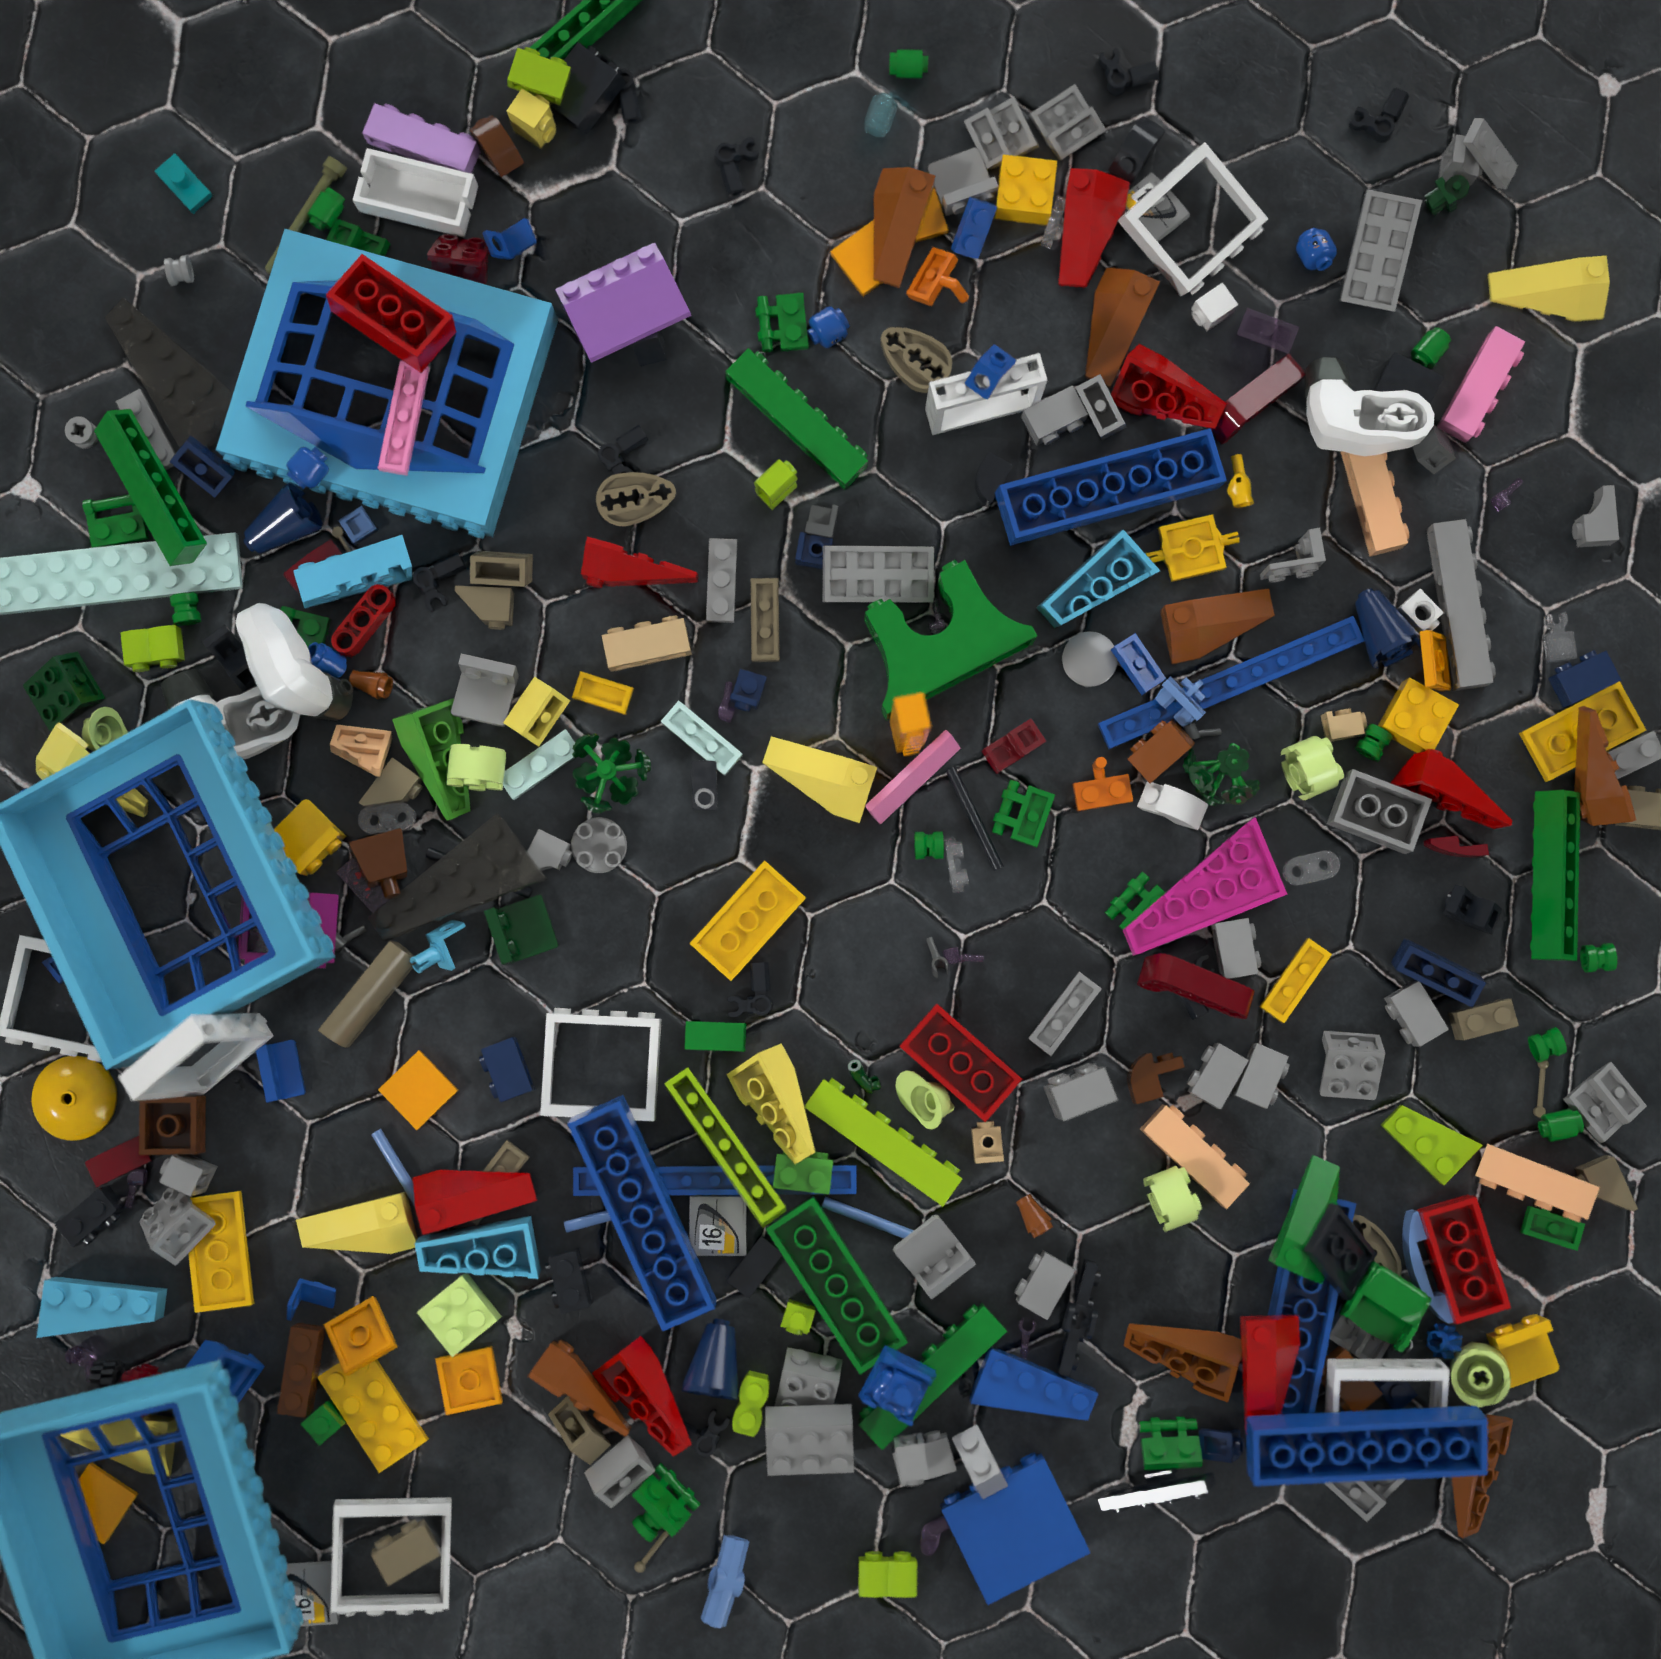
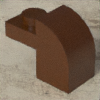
M491 115L488 118H482L475 126L469 129L473 138L485 152L492 167L501 177L524 164L514 143L496 117L494 118Z
M1147 1052L1135 1059L1129 1068L1127 1076L1132 1102L1140 1104L1164 1097L1158 1075L1184 1068L1182 1056L1174 1057L1173 1052L1156 1056L1157 1062H1154L1152 1053Z

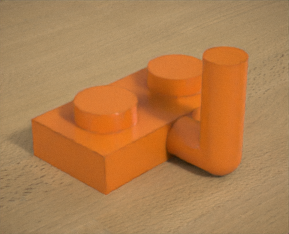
M932 247L906 292L908 297L932 306L944 286L951 289L961 303L966 302L969 299L968 293L957 279L949 277L958 261L955 254Z
M1104 757L1097 758L1092 765L1095 780L1073 783L1077 812L1133 802L1129 774L1106 778L1104 767L1107 761Z

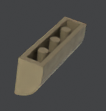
M389 941L318 1031L338 1045L349 1048L413 969L412 965L416 964V962L411 963L410 958L415 955L399 942Z

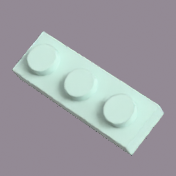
M679 700L661 720L663 725L706 761H716L717 770L724 776L743 755Z
M566 729L505 771L503 786L513 800L575 759L572 756L574 751L572 747L575 741Z

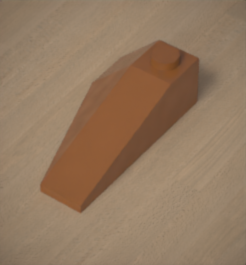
M911 167L882 169L874 192V280L900 288L934 190L935 175Z
M1106 268L1094 294L1085 372L1086 378L1092 379L1101 374L1107 388L1111 387L1160 281L1136 270Z
M1269 589L1193 599L1164 605L1160 610L1171 664L1200 659L1274 616Z
M1582 706L1578 710L1574 792H1580V820L1592 826L1633 822L1636 820L1630 794L1626 785L1620 786L1615 771L1619 769L1616 760L1613 761L1611 755L1605 750L1608 747V739L1597 712L1594 709Z
M1129 1324L1124 1341V1347L1153 1364H1163L1171 1369L1170 1374L1177 1379L1182 1376L1194 1383L1192 1388L1200 1393L1229 1402L1242 1360L1241 1339L1215 1331Z
M554 1339L528 1377L558 1397L565 1394L568 1395L576 1408L585 1411L589 1409L595 1411L593 1416L598 1421L626 1437L632 1427L578 1355L573 1352L574 1347L564 1340L557 1342Z
M1484 1414L1487 1418V1475L1452 1477L1458 1536L1462 1538L1479 1532L1490 1500L1486 1494L1487 1489L1491 1486L1493 1480H1497L1499 1471L1494 1470L1500 1454H1506L1513 1423V1419L1509 1417Z

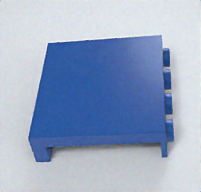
M1035 1453L1026 1455L1020 1459L1021 1464L1013 1468L1010 1466L1001 1468L1000 1470L1008 1486L985 1499H982L974 1483L969 1485V1490L961 1494L959 1491L947 1495L943 1499L944 1502L940 1504L945 1519L987 1605L1091 1553L1042 1453L1037 1456Z

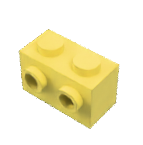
M521 89L507 109V114L514 132L541 149L545 142L549 143L556 133V125L549 106L550 103L541 95L536 94L533 96L526 90Z
M534 677L503 723L539 747L570 700Z

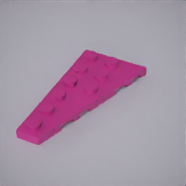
M1256 817L1251 818L1123 929L1133 956L1287 895Z

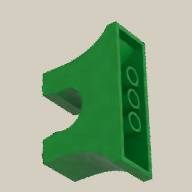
M957 560L949 562L942 567L943 571L939 574L937 584L941 601L949 610L951 622L945 630L938 634L927 636L914 632L905 622L903 612L891 599L885 602L879 599L867 606L869 610L865 611L864 622L880 650L887 673V694L881 709L886 721L890 720L895 698L923 692L926 701L1033 645L1037 638V634L1032 626L1011 620L991 604L977 584L965 560L960 563Z

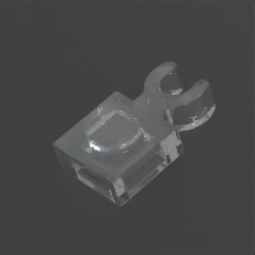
M1057 195L1041 246L1051 249L1054 240L1060 241L1064 225L1060 224L1065 210V197Z
M1566 612L1559 614V624H1555L1552 621L1551 614L1544 617V624L1550 630V634L1543 635L1547 663L1578 658L1574 631L1565 632V626L1568 623Z

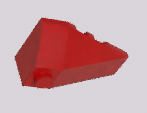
M1070 168L1062 238L1060 286L1087 287L1101 260L1100 256L1107 242L1111 240L1114 234L1113 230L1118 220L1126 211L1130 187L1129 181L1100 170Z
M1138 344L1127 355L1111 393L1116 406L1131 414H1149L1163 420L1167 418L1182 420L1185 424L1213 429L1217 427L1227 405L1226 402L1167 358L1141 344Z
M587 536L581 575L583 579L587 580L586 584L602 588L603 585L632 586L697 583L698 573L666 561H660L658 565L648 555L639 552L638 554L633 553L631 556L623 550L622 546Z
M1427 749L1426 751L1413 754L1390 782L1393 785L1432 799L1433 802L1437 803L1436 808L1439 810L1461 811L1462 818L1493 829L1512 825L1513 820L1452 760L1444 757L1443 753L1438 750Z
M440 1169L413 1177L415 1209L422 1235L537 1201L530 1173Z
M1299 1315L1240 1316L1245 1433L1246 1416L1281 1415L1300 1347Z
M642 1336L634 1340L592 1373L606 1394L615 1403L620 1400L629 1408L628 1415L633 1420L637 1418L642 1420L648 1426V1433L672 1456L677 1455L692 1444L659 1359Z

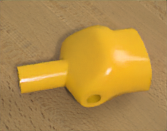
M1242 454L1231 456L1234 476L1228 485L1227 493L1231 497L1234 508L1253 505L1251 482L1245 474Z

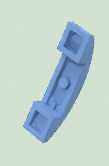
M1407 1210L1403 1221L1402 1245L1410 1279L1414 1286L1431 1297V1303L1428 1307L1431 1312L1440 1320L1448 1324L1452 1323L1453 1319L1445 1294L1439 1291L1432 1292L1416 1243L1427 1239L1419 1211Z

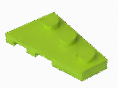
M1399 1105L1381 1124L1441 1185H1445L1483 1146L1403 1105Z

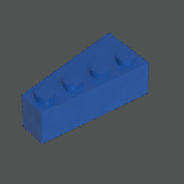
M991 1346L986 1352L968 1399L970 1404L1088 1421L1098 1392L1093 1387Z

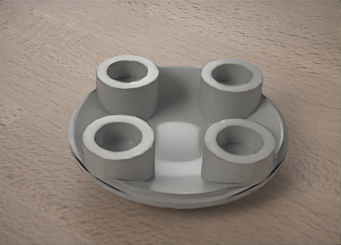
M1097 632L1077 634L1069 640L1063 651L1062 663L1066 674L1075 683L1087 688L1105 683L1111 678L1117 667L1118 660L1111 651L1114 647L1113 643L1106 636Z
M601 817L591 818L584 821L575 830L571 840V850L574 859L582 868L593 873H605L613 870L622 862L627 850V840L621 827L614 821Z

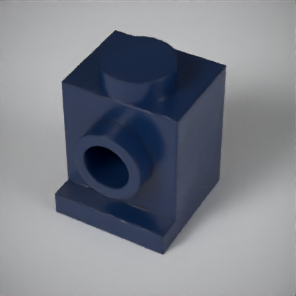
M800 532L795 558L796 565L823 569V546H833V539ZM819 546L822 548V552L814 554L812 548Z

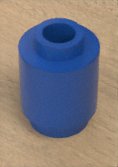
M314 642L308 646L312 665L336 678L341 677L345 673L347 664L344 655L324 643L318 644Z

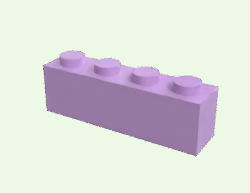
M374 103L362 132L367 143L405 158L466 173H472L480 154L478 144L472 136L466 133L455 134L450 132L449 128L439 123L434 125L428 124L423 118L415 114L404 115L399 113L397 108L388 104L380 106Z

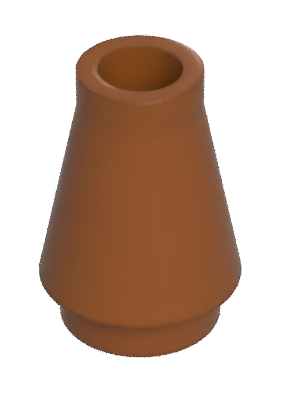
M353 670L349 677L352 687H356L376 699H386L392 691L393 679L387 673Z
M1031 1194L1016 1202L1028 1234L1031 1233L1036 1238L1053 1228L1050 1222L1052 1218L1033 1199Z

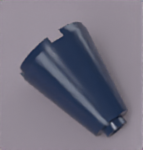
M289 482L282 487L244 531V543L251 552L265 553L318 532L322 528L321 526H323L321 515L312 501L307 503L302 497L305 495V492L296 484Z
M1370 588L1358 595L1355 606L1372 667L1378 669L1379 663H1383L1384 667L1393 665L1413 654L1411 648L1416 644L1419 648L1421 647L1420 634L1380 590L1374 591Z
M713 1319V1323L706 1324L682 1384L683 1392L696 1395L702 1394L713 1398L738 1399L735 1328L729 1326L730 1321Z

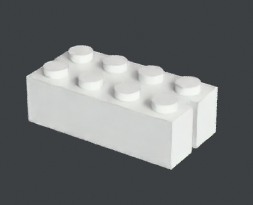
M366 149L360 171L364 178H358L353 202L359 212L465 237L471 215L469 209L473 208L478 189L474 174L377 150Z

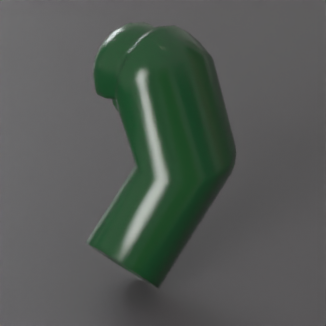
M855 1059L848 1063V1070L852 1078L866 1093L871 1094L873 1091L881 1089L878 1076L874 1075L868 1078L859 1060Z

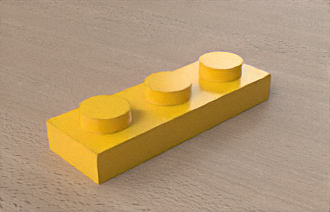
M1307 938L1259 1007L1281 1023H1285L1332 954L1310 938Z

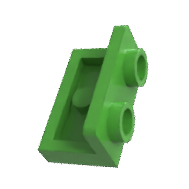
M784 1151L783 1153H777L773 1188L829 1194L833 1159L828 1158V1153L815 1152L801 1162L794 1164Z

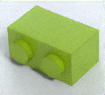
M525 47L524 50L517 48L507 79V86L518 91L524 89L533 96L538 94L551 103L561 105L570 77L571 67L567 66V62L560 58L551 57L550 60L542 57L540 52L529 47Z

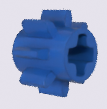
M1439 1323L1435 1324L1436 1331H1427L1426 1346L1434 1352L1433 1357L1454 1359L1453 1352L1462 1351L1463 1336L1455 1331V1325Z

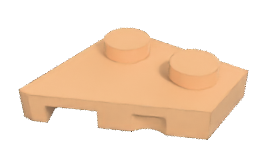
M336 725L330 742V749L332 753L380 777L391 745L392 731Z

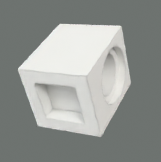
M1221 283L1195 301L1191 309L1193 311L1192 316L1199 326L1203 325L1208 331L1233 314L1238 303L1225 285Z
M1421 589L1412 594L1397 609L1419 634L1420 631L1434 630L1440 624L1437 619L1444 613ZM1416 608H1420L1426 613L1425 621L1419 620L1416 617Z

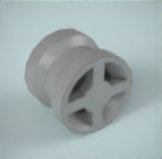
M188 255L180 256L176 260L172 258L164 259L166 277L171 286L178 285L181 281L186 283L194 282L193 268Z
M74 417L67 422L65 435L77 447L88 449L93 447L98 441L94 432L96 426L86 418Z

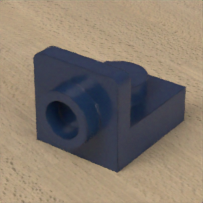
M740 669L733 693L730 696V701L735 703L734 707L746 712H750L751 708L757 710L767 677Z
M1376 1380L1374 1382L1382 1392L1381 1396L1392 1410L1402 1409L1418 1395L1407 1381Z
M1207 1428L1199 1430L1202 1459L1232 1463L1243 1454L1244 1440L1240 1438V1430L1224 1431Z

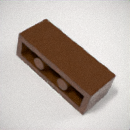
M297 1323L290 1328L277 1414L306 1418L313 1412L318 1383L317 1377L319 1376L326 1332L324 1326Z

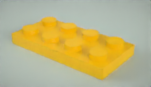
M1620 681L1519 733L1545 782L1576 767L1579 707L1586 706L1596 710L1608 739L1606 751L1646 731Z
M764 860L689 944L732 981L803 903L806 897Z
M242 1191L190 1197L193 1205L212 1217L216 1223L188 1253L195 1313L253 1305L254 1297Z
M378 1360L371 1362L349 1376L344 1374L340 1363H337L317 1377L379 1473L429 1439Z

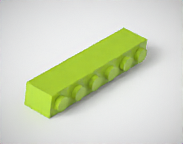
M686 1068L664 1083L670 1096L762 1228L786 1212L785 1205L690 1069Z
M831 1078L829 1082L823 1079L804 1107L943 1207L962 1180V1177L958 1175L960 1169L948 1160L942 1164L934 1157L937 1153L927 1145L923 1144L920 1148L912 1142L913 1135L902 1127L896 1131L888 1125L891 1120L878 1110L875 1115L866 1109L867 1102L855 1094L850 1098L842 1091L845 1087L835 1079Z

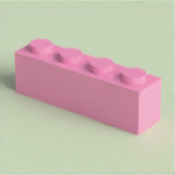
M1495 326L1487 335L1437 427L1465 443L1473 436L1477 438L1485 426V423L1482 422L1483 417L1486 413L1490 414L1498 402V399L1494 397L1499 389L1501 391L1504 390L1511 378L1508 375L1509 370L1512 366L1516 367L1524 355V352L1520 350L1525 341Z

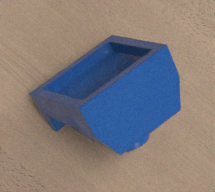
M205 1340L185 1368L221 1360L223 1370L226 1369L230 1376L229 1389L231 1396H235L239 1403L265 1366L251 1353L245 1355L235 1350H230L218 1342Z
M885 1345L858 1396L863 1403L873 1408L879 1406L893 1413L898 1420L912 1426L913 1417L924 1398L928 1386L931 1387L936 1378V1370Z

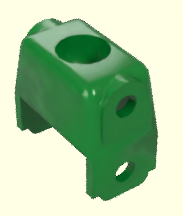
M1373 1261L1351 1301H1344L1339 1314L1349 1318L1370 1335L1393 1344L1392 1348L1394 1350L1403 1352L1418 1330L1421 1319L1431 1303V1297L1390 1269Z

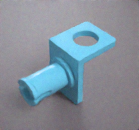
M450 920L425 934L430 948L410 958L411 963L416 962L412 967L417 973H422L425 969L436 963L442 969L450 971L455 969L444 939L466 927L464 922Z

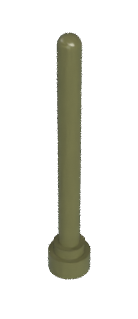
M330 156L327 157L322 165L324 167L322 170L323 176L289 230L299 233L302 231L310 218L307 213L321 191L324 192L327 187L329 188L332 181L342 178L347 168L342 163ZM279 245L265 266V270L269 274H271Z

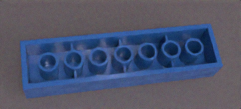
M1209 428L999 485L995 491V497L1011 546L1216 490L1227 479L1212 430Z
M624 1095L571 1117L568 1122L570 1131L662 1332L715 1309L717 1301Z
M1293 1189L1291 1204L1298 1189ZM1337 1198V1205L1340 1206L1353 1223L1356 1203ZM1278 1266L1268 1316L1299 1315L1300 1347L1281 1415L1314 1413L1338 1293L1326 1278L1323 1284H1320Z
M1477 1406L1246 1416L1247 1473L1254 1486L1487 1475V1418Z

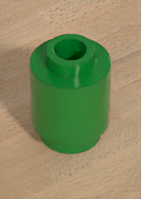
M897 49V52H890L889 75H896V78H922V73H928V56H923V50Z
M328 187L324 192L321 191L307 213L311 218L309 223L321 231H324L325 228L331 230L344 209L345 198Z
M1437 327L1433 328L1432 331H1427L1412 349V361L1432 369L1449 349L1451 338L1448 333Z
M1566 1109L1543 1114L1541 1121H1538V1129L1542 1138L1546 1137L1549 1142L1578 1136V1133L1584 1131V1124L1578 1110Z

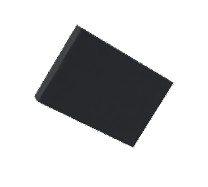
M1332 1203L1328 1206L1303 1250L1342 1299L1349 1301L1353 1298L1377 1255L1340 1206Z

